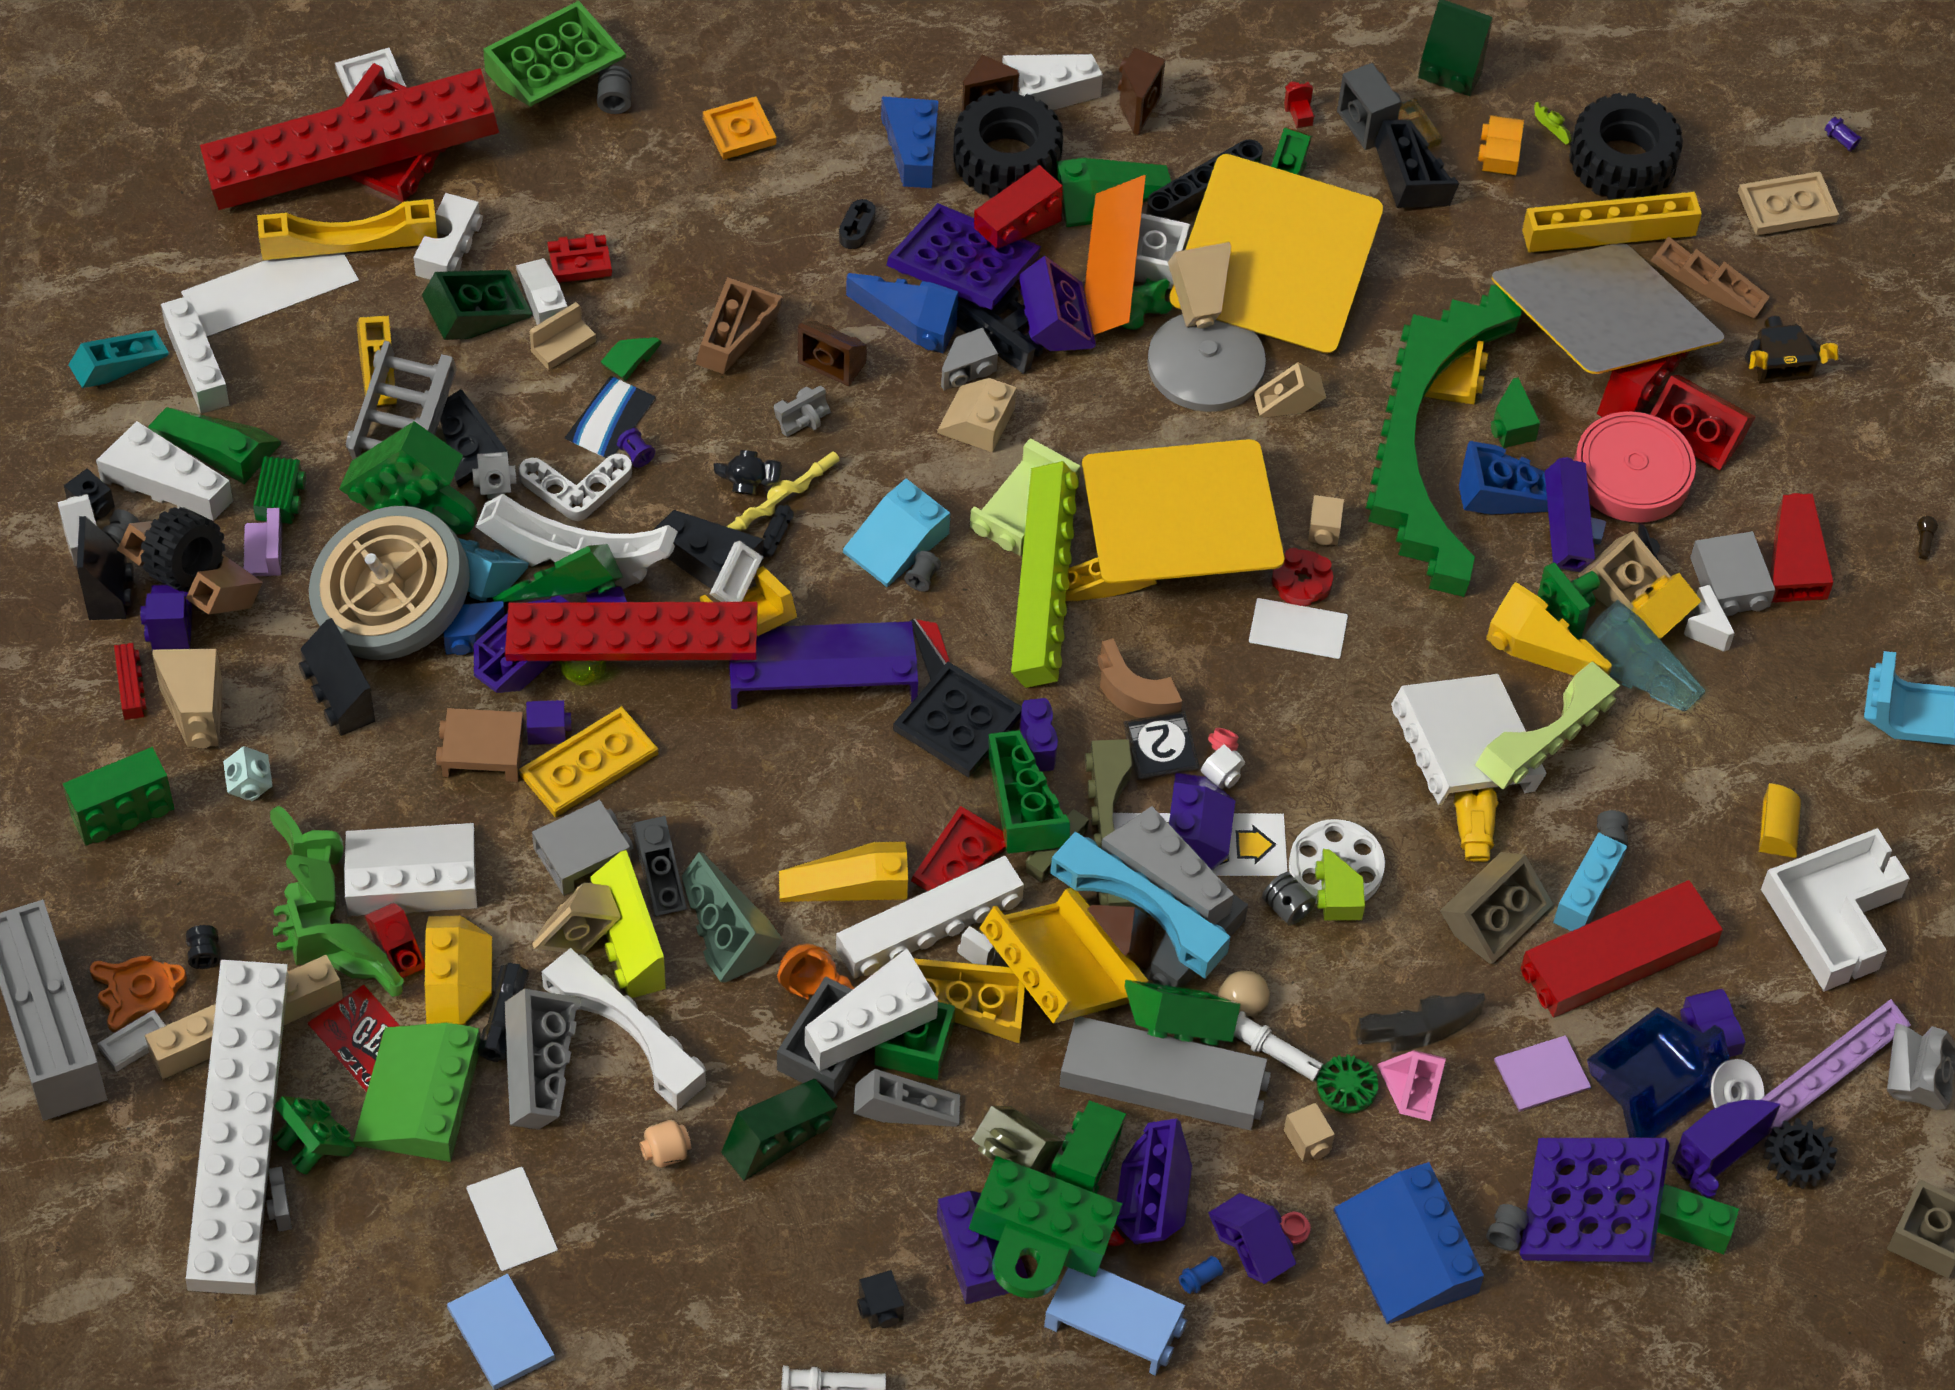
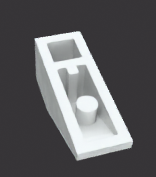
M544 258L516 265V270L537 325L567 308L560 285Z

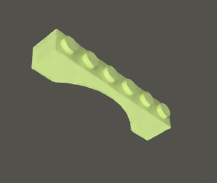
M1593 661L1590 662L1573 677L1563 693L1564 706L1560 719L1547 727L1535 731L1503 732L1486 746L1475 766L1503 790L1512 782L1515 784L1520 783L1528 774L1530 767L1534 770L1537 769L1546 759V754L1554 755L1564 744L1563 740L1568 739L1571 741L1579 733L1583 724L1588 727L1597 718L1600 710L1604 713L1609 710L1616 701L1613 695L1620 685Z

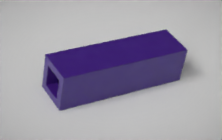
M1565 457L1559 458L1544 471L1553 562L1560 569L1581 572L1595 560L1586 463L1573 461L1572 458Z

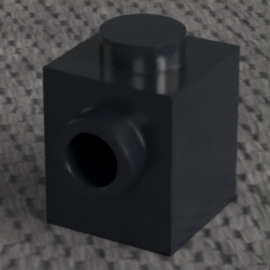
M88 468L64 485L67 499L88 494L95 521L108 515L111 509L115 507L111 489Z
M892 1270L859 1279L860 1299H857V1306L861 1318L868 1319L871 1329L877 1327L890 1328L903 1320L904 1303Z

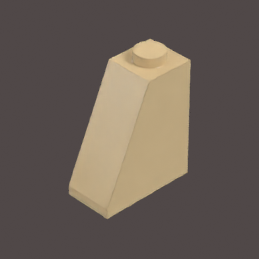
M1230 242L1177 251L1168 261L1186 328L1197 326L1198 329L1207 328L1214 324V321L1222 312L1231 252Z

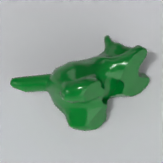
M1147 278L1145 285L1133 286L1129 323L1121 326L1125 329H1138L1144 323V314H1166L1171 311L1173 305L1171 302L1166 301L1164 297L1170 281L1165 278L1151 281Z

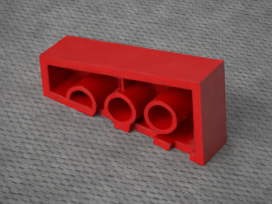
M1690 351L1612 370L1597 415L1604 417L1618 412L1641 413L1668 375L1675 371L1681 358H1686Z

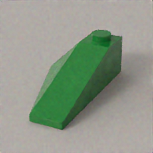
M1094 158L1057 161L1055 179L1063 186L1062 213L1066 227L1092 224L1095 195L1097 193L1146 175L1143 203L1147 202L1151 193L1171 182L1167 165Z
M166 407L148 426V429L173 445L244 485L262 466L264 457H270L281 445L279 439L257 427Z
M608 544L589 545L555 562V566L535 573V580L530 581L528 579L494 596L493 600L494 602H510L597 590L599 594L615 588V581L623 578Z

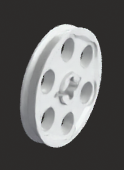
M1331 819L1314 823L1297 836L1291 848L1289 872L1316 899L1315 904H1317V890H1322L1321 880L1314 885L1307 884L1302 876L1306 873L1315 874V862L1321 861L1323 849H1330L1357 873L1367 871L1374 876L1372 882H1363L1365 901L1370 899L1378 890L1385 869V858L1379 842L1368 830L1350 821ZM1329 831H1337L1342 835V840L1331 842L1326 838L1325 834ZM1366 844L1370 847L1371 852L1367 855H1360L1355 852L1354 846ZM1304 845H1310L1316 849L1317 853L1312 857L1302 855L1299 849Z

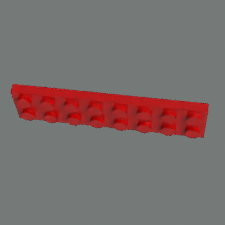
M508 603L505 657L506 661L756 660L758 603Z

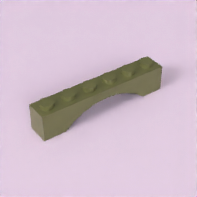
M1129 739L1091 741L1090 753H1085L1086 772H1091L1092 780H1088V798H1094L1095 806L1090 808L1091 825H1097L1098 833L1093 834V841L1096 842L1099 848L1102 846V839L1115 831L1113 824L1114 806L1122 791L1130 783L1132 762ZM1099 892L1100 905L1136 907L1144 914L1146 913L1143 908L1126 899Z

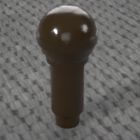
M1927 515L1922 516L1917 522V529L1920 535L1918 548L1920 559H1928L1932 536L1938 529L1937 520Z

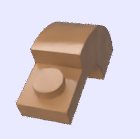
M1114 639L1102 641L1101 654L1097 656L1101 670L1100 688L1116 707L1125 713L1145 720L1181 714L1182 699L1171 677L1150 680L1137 676L1126 666Z

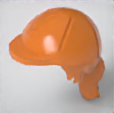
M809 943L799 944L791 948L781 960L777 979L789 993L808 1000V995H814L825 976L852 990L855 989L848 977L839 975L831 955L823 947Z

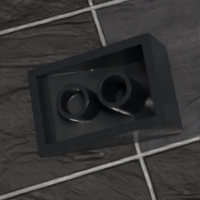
M79 516L77 571L89 620L126 619L127 607H132L133 602L132 589L128 588V581H133L134 579L133 563L127 562L126 556L117 550L119 545L86 516Z

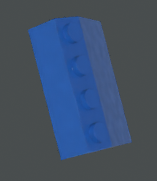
M1430 1162L1400 1171L1334 1207V1212L1387 1324L1479 1293L1484 1274Z

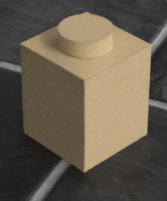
M1314 495L1308 542L1320 545H1338L1344 499Z
M1316 1103L1290 1113L1286 1117L1284 1132L1302 1162L1311 1158L1315 1160L1320 1159L1330 1152L1335 1134Z

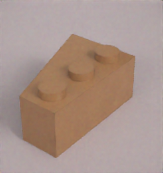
M727 277L701 342L696 365L724 374L778 317L783 296Z

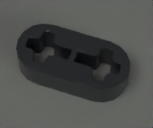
M859 199L850 205L839 228V241L843 247L857 249L864 244L875 222V206L871 201ZM862 212H866L862 215L861 219H858V215H860ZM856 229V230H857V234H853V236L850 237V235L852 234L853 230Z

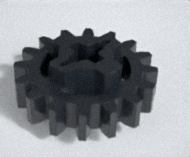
M1799 1118L1795 1119L1792 1126L1787 1120H1784L1780 1128L1774 1127L1770 1136L1767 1137L1765 1142L1766 1150L1763 1157L1770 1160L1767 1169H1776L1778 1173L1775 1179L1787 1178V1186L1789 1187L1793 1185L1794 1181L1799 1182L1801 1189H1805L1808 1181L1816 1187L1820 1179L1825 1181L1828 1179L1830 1172L1833 1171L1836 1164L1834 1158L1837 1148L1830 1147L1833 1137L1824 1138L1823 1132L1825 1128L1822 1126L1817 1130L1813 1129V1121L1809 1120L1806 1126L1801 1124ZM1800 1147H1802V1148H1803L1802 1153H1801V1154H1802V1157H1801V1159L1799 1160V1159H1798V1155H1799L1798 1152H1799Z

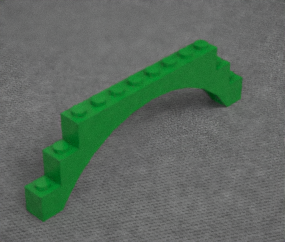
M1492 284L1488 294H1482L1479 305L1452 299L1449 310L1443 309L1440 320L1413 314L1410 325L1404 324L1400 341L1405 342L1404 348L1399 347L1395 365L1400 366L1399 372L1394 371L1390 386L1391 389H1395L1394 396L1389 395L1385 412L1390 413V418L1384 419L1380 436L1385 437L1384 444L1379 443L1375 460L1380 461L1379 468L1374 467L1370 482L1371 485H1375L1374 492L1369 491L1365 509L1370 510L1368 522L1398 529L1395 542L1400 543L1398 555L1428 562L1426 576L1431 577L1429 589L1462 597L1465 596L1471 580L1475 556L1447 528L1429 499L1418 469L1415 449L1416 418L1420 403L1433 382L1455 360L1476 348L1478 341L1486 343L1515 333L1522 309L1498 286Z

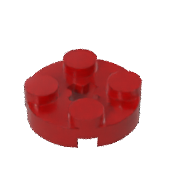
M1298 548L1286 550L1284 564L1279 568L1273 569L1272 573L1273 587L1275 586L1279 591L1278 595L1281 599L1289 604L1310 606L1314 601L1321 599V602L1329 595L1333 583L1331 561L1327 557L1309 550H1299ZM1305 574L1310 579H1305L1304 582L1298 581L1297 575Z

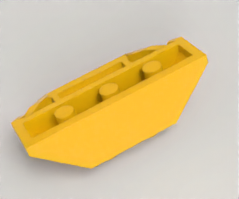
M461 915L428 916L425 941L426 1024L453 1023L465 1026L466 1022L492 996V936Z

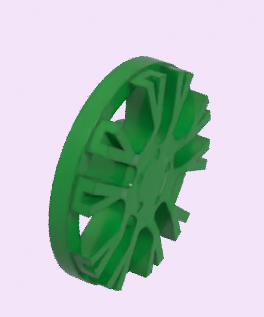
M1347 1054L1346 1057H1341V1055L1332 1057V1060L1322 1066L1317 1078V1091L1322 1101L1331 1109L1341 1113H1357L1365 1110L1373 1103L1378 1092L1377 1074L1373 1071L1372 1065L1370 1066L1369 1062L1365 1063L1355 1058V1055L1350 1056V1054ZM1342 1064H1347L1348 1070H1343ZM1336 1066L1339 1073H1334L1329 1069ZM1352 1066H1358L1361 1068V1070L1354 1071L1352 1069ZM1365 1074H1368V1075H1369V1076H1366V1077L1360 1079V1077L1363 1076V1075H1365ZM1372 1084L1373 1089H1366L1362 1085ZM1334 1087L1335 1091L1326 1095L1323 1088ZM1359 1092L1367 1098L1366 1101L1358 1094ZM1338 1095L1342 1097L1339 1104L1334 1102ZM1354 1098L1357 1105L1347 1106V1099Z

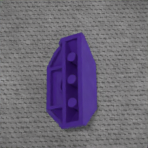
M558 595L551 597V599L536 600L527 603H552L568 601L564 599L562 596ZM508 613L474 643V676L496 693L521 691L553 662L506 661L505 646Z
M1175 773L1169 825L1205 864L1213 870L1229 856L1235 800L1207 777Z
M1177 1118L1148 1123L1143 1130L1145 1133L1135 1142L1122 1162L1117 1202L1122 1203L1115 1223L1134 1244L1165 1240L1185 1225L1192 1163L1181 1123Z

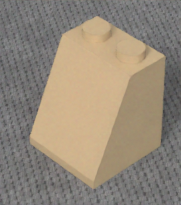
M153 650L152 655L160 691L187 747L207 748L209 746H219L223 681L217 650Z

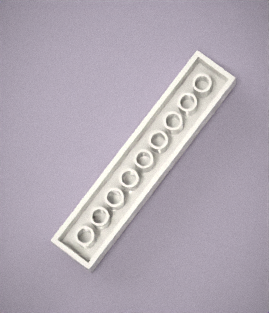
M235 960L220 961L187 1262V1291L256 1295L275 1113L274 1105L276 1103L288 986L287 964Z

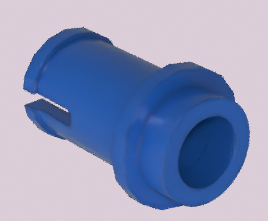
M1210 1256L1192 1269H1183L1182 1275L1179 1276V1282L1187 1293H1198L1201 1290V1286L1223 1275V1267L1215 1256Z

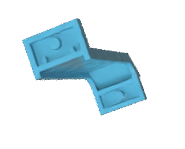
M1884 651L1882 663H1876V668H1870L1864 719L1894 739L1955 745V687L1912 683L1902 680L1895 672L1896 652Z

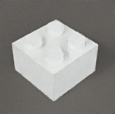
M1141 214L1134 281L1146 283L1147 278L1151 281L1165 278L1170 281L1168 288L1172 289L1174 283L1168 261L1175 252L1186 249L1190 224Z

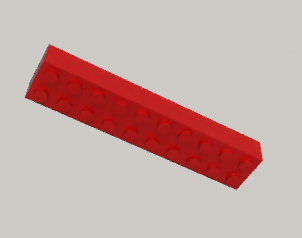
M481 68L205 143L200 145L218 210L498 134L499 129Z

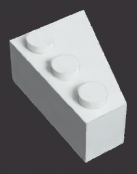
M1092 54L1003 55V64L1019 71V95L1025 96L1029 94L1034 96L1037 102L1041 100L1047 104L1048 110H1056L1101 97L1103 74Z

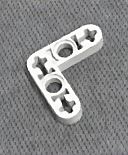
M612 454L580 483L575 485L544 461L538 458H527L519 466V476L521 483L567 518L580 521L591 515L629 481L632 476V463L628 456L624 454ZM597 482L603 483L606 486L604 490L595 492L589 487ZM551 485H560L563 490L560 493L552 494L547 491V488ZM572 504H583V507L575 506L574 508H572Z

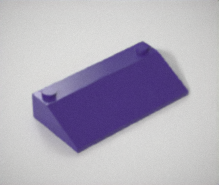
M912 621L778 626L757 636L756 660H729L731 709H737V694L740 691L909 684L911 702L918 696L917 658Z

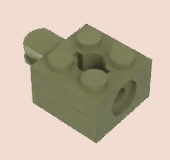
M991 1106L971 1139L980 1145L978 1148L979 1152L995 1160L996 1156H999L1043 1174L1046 1173L1064 1142L1012 1106Z

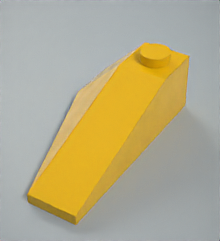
M873 842L779 871L780 902L907 900L908 862L906 843Z

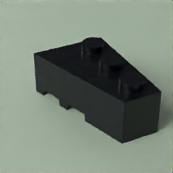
M673 510L654 528L655 530L669 525L678 531L673 542L675 545L674 550L667 559L710 589L713 588L734 542L741 541L762 555V561L764 560V539L677 510Z

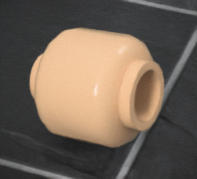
M668 1120L648 1127L644 1132L645 1140L640 1142L641 1152L645 1161L652 1160L653 1164L658 1168L685 1160L687 1150L691 1149L690 1138L683 1124L678 1125L674 1120Z

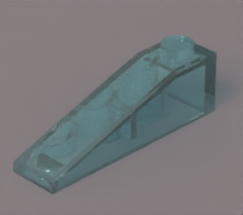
M1616 600L1596 618L1582 638L1588 641L1612 664L1609 676L1623 681V686L1630 689L1632 686L1648 692L1651 698L1684 712L1705 694V689L1647 624L1619 600Z

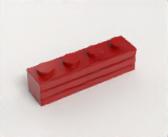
M134 643L114 645L124 720L144 717L143 710L147 709L145 698H141V693L145 692L143 681L139 682V677H142L141 665L137 666V661H140L139 649L135 650Z

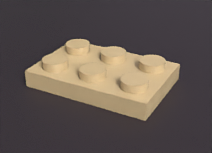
M1821 171L1739 185L1738 194L1756 235L1834 223L1838 220L1839 213Z

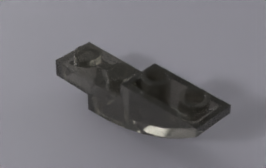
M1464 992L1451 997L1435 995L1420 1000L1418 1012L1403 1010L1389 1015L1377 1013L1359 1018L1356 1030L1358 1045L1390 1041L1393 1053L1438 1042L1457 1033L1480 1016L1485 995L1484 993L1473 994L1471 992Z

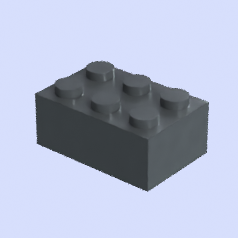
M825 976L777 1050V1070L801 1083L815 1078L826 1093L834 1099L863 1052L819 1071L805 1046V1026L852 991V989Z

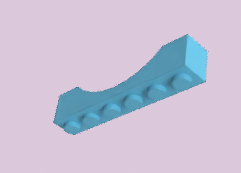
M1075 831L1052 856L1051 874L1075 891L1108 893L1126 899L1143 908L1167 932L1175 947L1178 960L1203 978H1206L1228 953L1230 936L1221 926L1212 924L1201 917L1200 913L1193 907L1183 905L1168 890L1160 889L1152 884L1143 873L1133 871L1124 865L1119 857L1108 854L1099 848L1091 838L1083 837Z

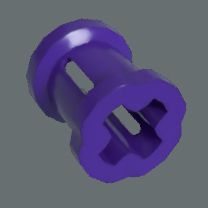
M637 428L626 430L619 436L617 446L620 450L626 451L631 457V463L634 467H643L654 458L655 449L652 445H647L643 441L641 433Z

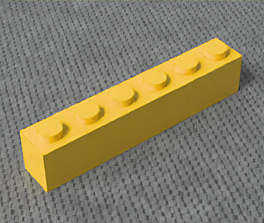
M1695 192L1527 208L1522 232L1528 253L1667 239L1668 237L1696 236L1702 213Z

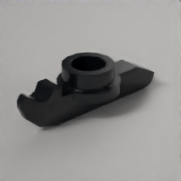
M1640 523L1638 525V537L1658 560L1657 554L1660 550V544L1654 538H1650L1645 525Z

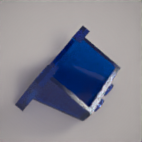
M1657 1007L1589 1057L1587 1063L1591 1076L1622 1106L1629 1138H1655L1711 1096V1082L1715 1071L1722 1063L1730 1059L1723 1029L1713 1025L1707 1031L1701 1033Z

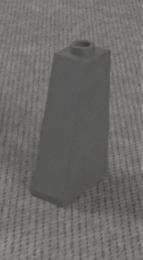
M1234 895L1231 914L1216 924L1221 926L1231 937L1245 922L1248 904ZM1166 932L1152 961L1150 979L1155 984L1184 988L1197 973L1178 960L1175 947Z

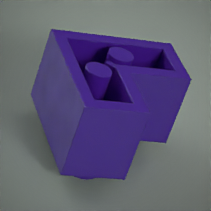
M152 585L151 593L147 594L146 606H141L140 612L141 624L144 625L145 642L151 643L152 652L153 650L191 649L193 603L186 599L188 592L178 591L168 585Z
M1239 1193L1208 1212L1219 1240L1237 1249L1248 1277L1265 1284L1296 1265L1292 1254L1294 1251L1293 1244L1283 1233L1280 1226L1282 1219L1274 1206Z

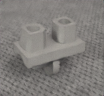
M821 385L813 390L809 387L801 389L796 395L797 399L789 403L782 400L774 404L775 416L780 423L782 434L786 437L806 426L813 430L821 426L820 418L831 413L825 397L826 390Z

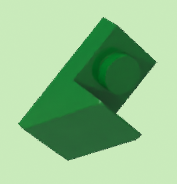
M1284 127L1271 167L1301 176L1307 165L1305 158L1313 136Z

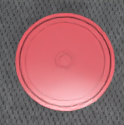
M1640 412L1613 413L1593 422L1582 434L1574 457V461L1586 463L1590 504L1607 516L1636 523L1656 521L1674 513L1686 500L1696 469L1693 450L1683 434L1668 422L1656 416Z

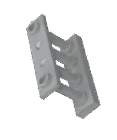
M384 341L381 350H377L373 361L375 369L354 431L350 430L346 439V448H348L353 460L361 455L362 449L370 450L382 442L381 440L367 437L371 422L402 429L415 421L435 435L457 370L453 357L441 354L439 363L431 366L394 357L391 343ZM392 368L430 377L432 383L429 391L426 390L423 393L386 384L385 381L389 369ZM380 395L421 404L423 410L420 418L416 417L414 420L377 411L376 407Z

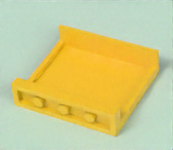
M1073 888L1065 889L1057 903L1004 915L998 906H993L980 926V930L1053 1024L1128 1004L1129 1000L1124 986L1125 980L1148 982V979L1137 965L1125 957L1087 910L1090 907L1088 903Z

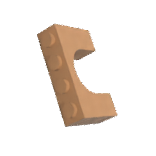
M152 521L129 523L117 549L139 566L144 565L140 556L143 553L141 544L145 541V532L150 530ZM222 554L223 561L219 563L218 569L197 572L186 599L208 615L251 609L263 582Z

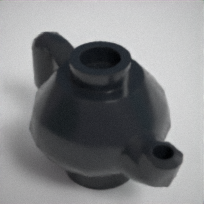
M740 450V455L734 456L728 464L713 463L714 473L722 479H727L733 483L732 492L745 495H756L757 487L760 485L767 487L777 484L781 479L782 465L776 460L763 462L761 458H757L758 452Z

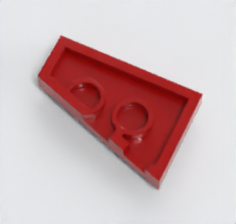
M960 806L914 873L911 882L929 891L981 867L1006 849L1003 831Z

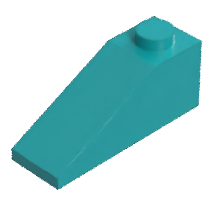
M156 330L81 343L71 359L69 367L80 386L87 388L110 383L167 357L169 352Z

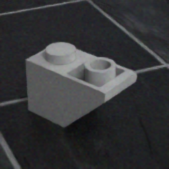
M983 328L955 338L942 367L941 387L943 390L960 387L966 382L980 377H987L997 371L998 353Z

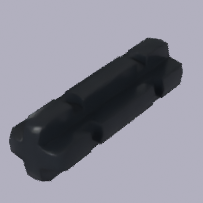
M779 505L774 513L775 517H772L763 534L764 557H772L774 555L777 545H779L788 527V523H790L794 516V511L788 505Z

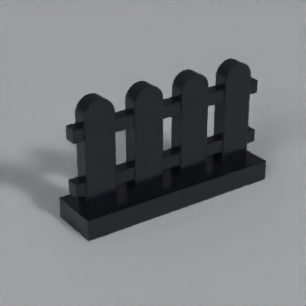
M1011 287L992 310L980 307L976 303L958 296L957 327L966 333L983 328L1000 358L1023 374L1030 370L1034 355L1039 357L1043 354L1044 346L1036 344L1031 339L1029 333L1024 335L1021 332L1029 326L1024 312L1025 304L1021 305L1017 302L1019 291L1015 287ZM1008 308L1012 310L1013 313L1004 320L999 317Z

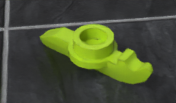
M1536 102L1534 111L1538 121L1564 144H1570L1572 138L1570 132L1563 126L1564 117L1553 110L1548 113V107H1542L1540 102Z

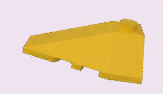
M1517 582L1511 586L1490 622L1486 640L1491 642L1495 648L1503 650L1511 656L1573 676L1592 661L1610 675L1612 664L1588 641L1574 637L1568 629L1569 624L1563 618L1557 621L1545 609L1548 607V604Z

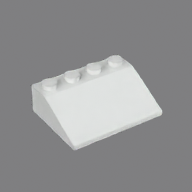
M474 823L346 831L344 871L345 900L348 917L364 916L391 903L397 904L404 909L405 913L477 908Z

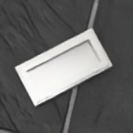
M741 541L734 542L710 595L720 602H742L763 556Z
M152 1010L97 1043L98 1048L115 1072L149 1053L145 1035L166 1025L155 1010Z

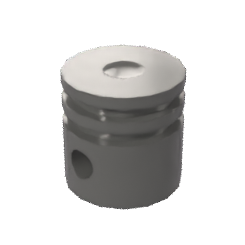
M609 66L601 70L598 75V107L610 114L626 112L631 106L632 75L624 67Z
M1284 872L1276 877L1262 894V899L1289 926L1298 923L1308 915L1316 902V899L1298 883L1297 879L1290 872Z

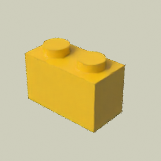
M1680 573L1667 577L1665 574L1651 584L1653 590L1648 595L1645 592L1638 596L1631 603L1634 608L1625 615L1647 643L1665 636L1701 602L1700 598Z

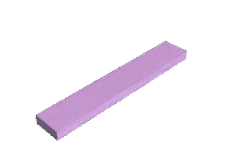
M1892 999L1880 1006L1760 1099L1781 1104L1769 1134L1774 1127L1779 1128L1784 1120L1788 1121L1890 1042L1894 1036L1896 1023L1906 1027L1911 1025Z

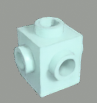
M243 746L223 761L227 793L245 800L254 801L272 787L268 754Z

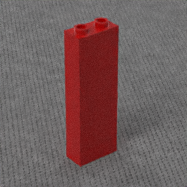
M1688 880L1525 951L1521 973L1525 981L1531 983L1535 988L1541 1006L1544 1009H1548L1553 1018L1717 946L1723 929L1693 884Z

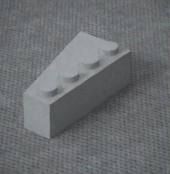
M1153 806L1102 839V850L1119 857L1124 865L1133 871L1143 873L1152 884L1160 889L1168 890L1176 900L1186 907L1189 906L1196 909L1201 917L1210 923L1216 924L1231 914L1234 894Z
M524 988L505 1001L510 1126L539 1130L559 1117L566 1082L564 1072L566 1065L570 1062L571 1052L569 1051L571 1036L575 1034L577 1022H574L576 1010L580 1008L581 998Z

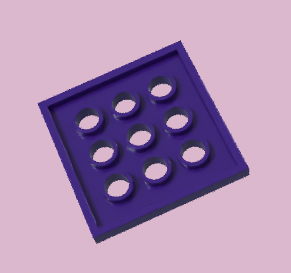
M937 203L888 256L886 266L924 282H932L958 291V296L974 302L980 307L992 310L1019 279V274L1036 260L1041 246L1022 238L996 249L974 229V218Z
M1538 1138L1526 1212L1529 1216V1221L1523 1230L1520 1256L1523 1261L1653 1262L1670 1147L1667 1138ZM1575 1165L1574 1171L1569 1175H1560V1171L1564 1166ZM1596 1166H1607L1606 1171L1601 1175H1592V1171ZM1628 1166H1640L1635 1174L1624 1175V1171ZM1561 1194L1571 1195L1566 1203H1555L1557 1197ZM1594 1194L1603 1195L1597 1204H1587L1590 1196ZM1624 1195H1635L1634 1200L1629 1204H1619L1620 1199ZM1590 1223L1598 1224V1228L1593 1233H1582L1586 1225ZM1555 1224H1566L1565 1229L1560 1233H1550L1551 1228ZM1620 1224H1631L1630 1229L1626 1233H1615L1616 1228Z

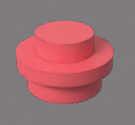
M1215 728L1214 733H1211L1208 737L1214 750H1218L1225 744L1231 751H1237L1239 746L1237 743L1238 735L1224 728Z
M1289 1212L1281 1217L1282 1222L1280 1226L1293 1245L1301 1244L1307 1240L1311 1227L1308 1219L1303 1214Z

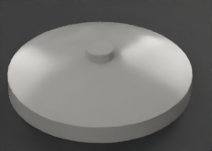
M1182 314L1170 319L1157 330L1149 346L1147 363L1149 375L1154 385L1169 400L1191 410L1215 412L1236 407L1254 394L1253 392L1259 388L1264 377L1266 357L1264 347L1255 332L1215 320L1214 324L1207 328L1198 329L1197 326L1186 328Z

